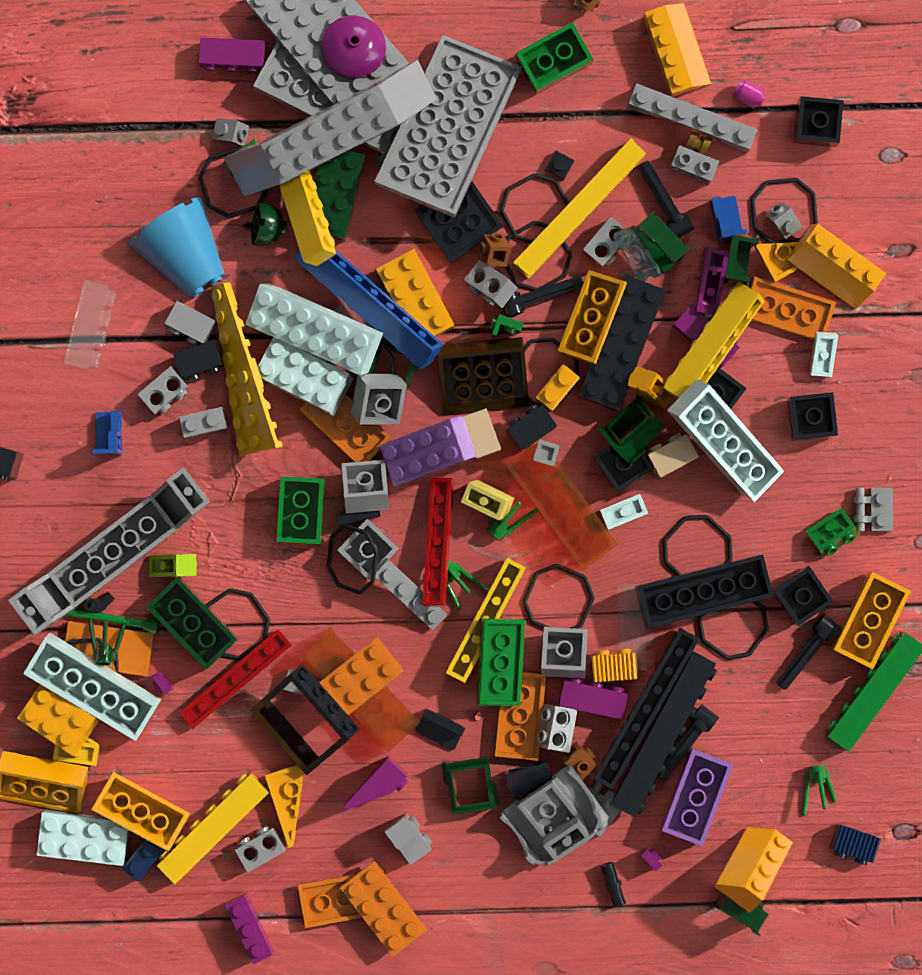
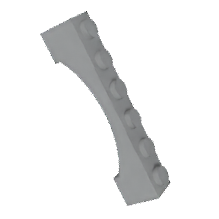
M637 83L627 107L644 115L658 117L696 130L745 153L749 152L758 130Z

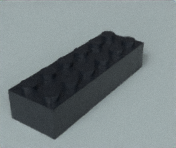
M626 274L622 281L627 282L597 362L596 364H590L578 395L579 398L616 412L620 411L629 387V377L638 364L666 291Z
M763 554L634 586L645 628H652L774 597Z

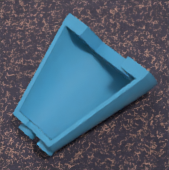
M200 197L190 199L189 202L191 204L187 206L181 203L163 213L139 231L141 235L138 238L135 235L128 243L137 254L188 297L200 295L204 292L203 287L209 283L212 286L222 280L221 276L225 274L206 209Z

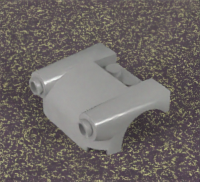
M571 764L554 774L552 780L519 801L517 799L500 811V819L514 831L524 848L525 858L531 864L535 863L545 866L557 862L597 834V831L607 826L609 818Z

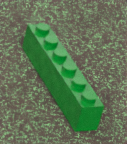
M902 631L900 634L897 632L890 641L892 645L888 651L884 650L877 660L879 663L865 674L864 678L866 680L863 685H858L851 694L853 698L849 704L847 702L843 704L839 710L840 716L836 721L833 719L826 728L828 731L826 736L848 752H850L922 654V644L906 632Z

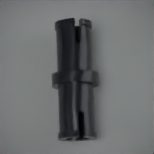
M614 861L600 865L606 880L605 887L609 890L613 907L625 905L627 902L621 888L622 881L618 879Z

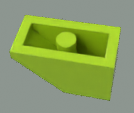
M196 554L149 555V577L197 576Z

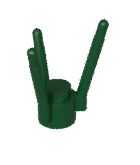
M88 619L93 660H96L95 664L100 666L113 665V661H117V653L126 626H121L114 649L112 650V647L107 645L108 623L104 622L102 645L97 649L93 621Z

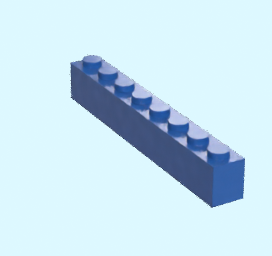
M299 249L294 259L304 269L312 273L319 282L329 288L335 296L345 302L351 310L361 316L367 324L371 325L375 330L382 332V337L409 358L415 366L422 369L433 362L444 344L340 253L336 251V255L318 266L303 262Z

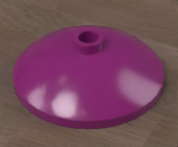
M350 15L341 17L328 26L322 38L321 51L326 64L335 73L347 78H362L375 72L382 64L386 54V40L381 29L373 21L362 16ZM356 39L358 40V43L353 44L351 43V40Z

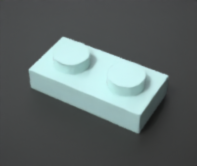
M815 332L809 370L810 375L832 377L838 334Z
M640 494L600 510L608 530L648 514Z

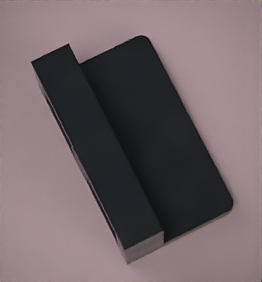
M427 708L416 732L454 750L465 727Z

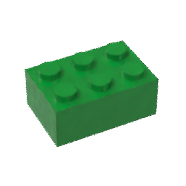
M573 22L516 52L515 56L536 95L592 65L594 60Z
M281 476L277 542L321 544L325 479Z

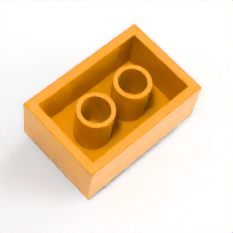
M41 684L17 718L74 757L100 721Z

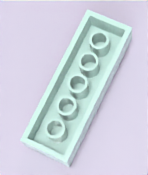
M270 283L259 285L245 324L358 375L369 373L383 335L378 330Z
M697 379L667 410L736 489L753 502L784 472L710 385Z
M49 633L44 638L23 674L136 741L161 699L110 668L95 664L96 660Z

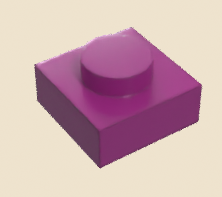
M162 671L152 677L155 680L152 684L159 693L163 691L164 694H167L174 689Z
M645 848L640 852V855L655 871L662 866L659 862L661 857L654 849L649 851Z

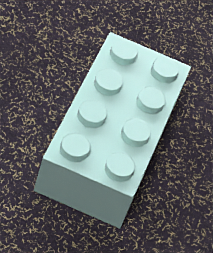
M273 337L258 365L262 381L333 417L354 379L349 373Z
M45 810L41 816L37 856L124 866L127 862L130 831L102 816Z

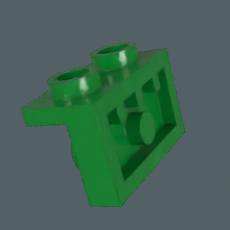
M499 314L498 319L493 318L489 330L493 331V337H497L500 326H503V331L515 335L516 331L521 333L524 323Z
M842 508L806 530L807 536L818 549L822 558L833 555L839 547L853 542L858 535L856 526Z

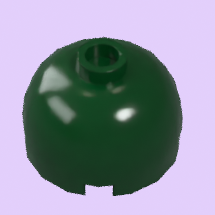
M264 203L256 205L252 218L254 230H251V244L269 247L279 241L281 234L285 235L287 223L283 222L282 213L276 207Z

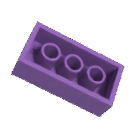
M463 415L447 419L379 445L393 486L410 482L477 457Z
M690 748L660 829L671 835L703 846L733 764Z

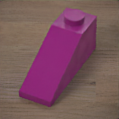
M709 247L704 248L696 312L715 315L716 309L720 305L729 251Z

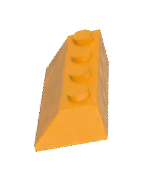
M684 3L664 5L646 11L643 19L669 96L675 97L711 85Z
M811 224L787 258V261L854 309L858 308L875 291L886 275L884 271L819 224Z
M588 271L558 348L559 352L586 363L596 364L627 282L594 271Z
M3 751L0 759V799L81 814L88 781V767Z
M115 772L112 773L92 808V811L168 852L190 815L187 811Z
M747 827L714 887L750 913L763 901L793 842L776 829Z

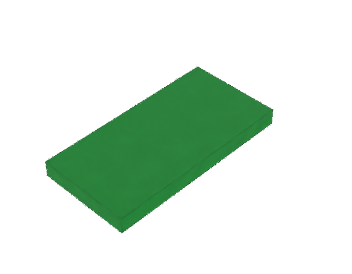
M481 618L477 705L520 706L525 619Z

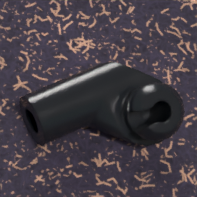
M107 591L100 599L86 600L83 607L87 612L101 613L115 597Z

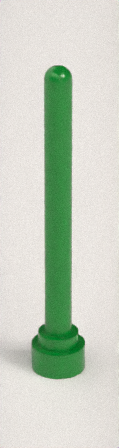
M75 609L66 615L144 628V631H148V634L157 635L160 621L156 617L143 620L106 613H90L82 609Z

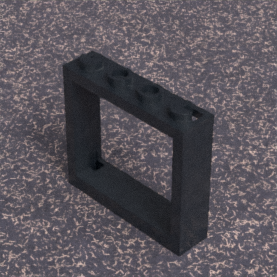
M303 663L250 710L306 775L312 772L360 730ZM291 682L341 737L320 756L315 753L271 702Z

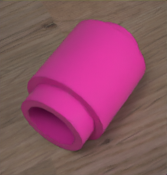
M740 80L733 93V96L737 97L736 100L753 109L756 105L760 107L766 95L762 94L764 89L747 80L746 82Z

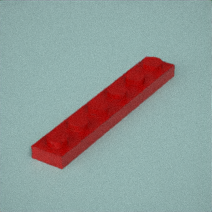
M431 478L422 601L424 607H446L453 478Z
M277 629L182 709L179 714L194 729L290 648L292 644Z

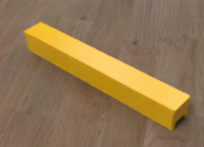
M632 138L513 262V266L528 279L645 157L646 153Z

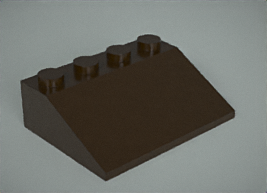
M523 337L444 344L438 353L444 414L473 412L486 408L487 410L529 406Z

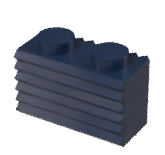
M837 823L830 849L834 850V855L846 859L847 855L855 857V862L867 865V862L874 863L881 838Z
M144 839L122 870L136 881H140L164 849Z

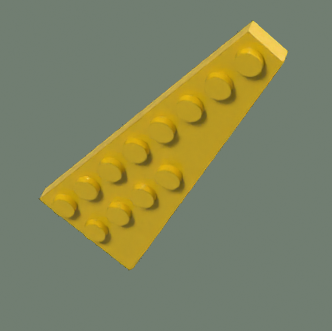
M221 283L212 286V299L216 312L215 319L218 324L219 341L223 354L222 361L225 366L226 384L229 390V403L232 408L233 426L236 432V445L239 456L283 447L282 441L277 440L274 431L277 428L276 423L271 422L268 412L271 409L270 404L262 394L264 392V385L255 358H251L248 350L250 346L249 339L245 340L242 332L244 323L236 313L238 310L231 283Z

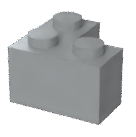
M406 813L387 826L385 833L396 849H399L408 863L412 865L432 850L430 844L433 842L426 832L423 834L418 829L420 824L414 815L409 816Z

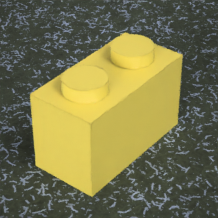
M479 480L468 483L461 502L488 516L501 520L510 511L515 497Z

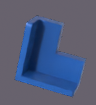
M736 197L712 198L710 204L718 243L731 241L732 235L745 237L748 231L747 229H742Z
M121 411L96 412V449H91V454L123 455Z

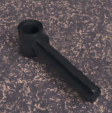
M650 161L642 162L638 168L668 217L667 226L678 238L695 230L687 214L684 212L680 213Z
M576 276L522 295L515 291L503 307L505 316L511 318L524 313L527 306L581 289L583 280L580 276Z
M823 614L812 628L813 632H815L814 635L777 680V685L786 690L825 641L829 643L833 641L842 627Z
M701 704L690 719L693 724L676 745L672 756L665 759L663 764L666 767L662 775H657V777L666 781L703 731L709 732L719 719V716Z

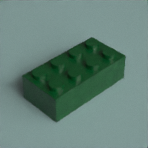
M345 151L319 164L314 180L317 187L316 192L322 203V211L328 221V229L333 239L346 242L366 157L364 154Z
M176 577L146 606L206 670L239 640L233 631L181 577Z

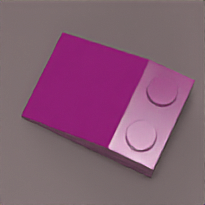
M388 756L346 801L343 808L346 810L388 795L395 789L399 792L408 781L406 779L408 773Z

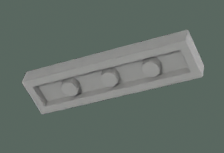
M385 558L377 567L376 578L432 630L448 615L440 607H424L422 605L423 591L388 558Z

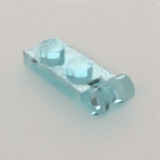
M634 225L614 233V239L637 279L646 281L648 277L661 275L658 264L653 260Z

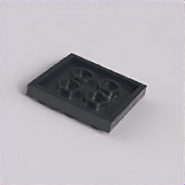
M471 181L455 218L423 204L414 210L450 264L483 241L484 234L492 235L504 227L473 181Z

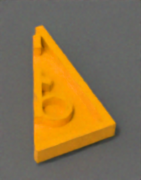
M798 242L757 244L754 246L773 282L798 269L787 261V258Z
M297 764L264 775L288 848L293 847L295 840L296 823L303 786L304 772Z

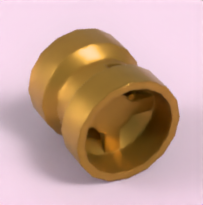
M692 130L685 148L706 155L712 137L707 135L703 137L699 132Z

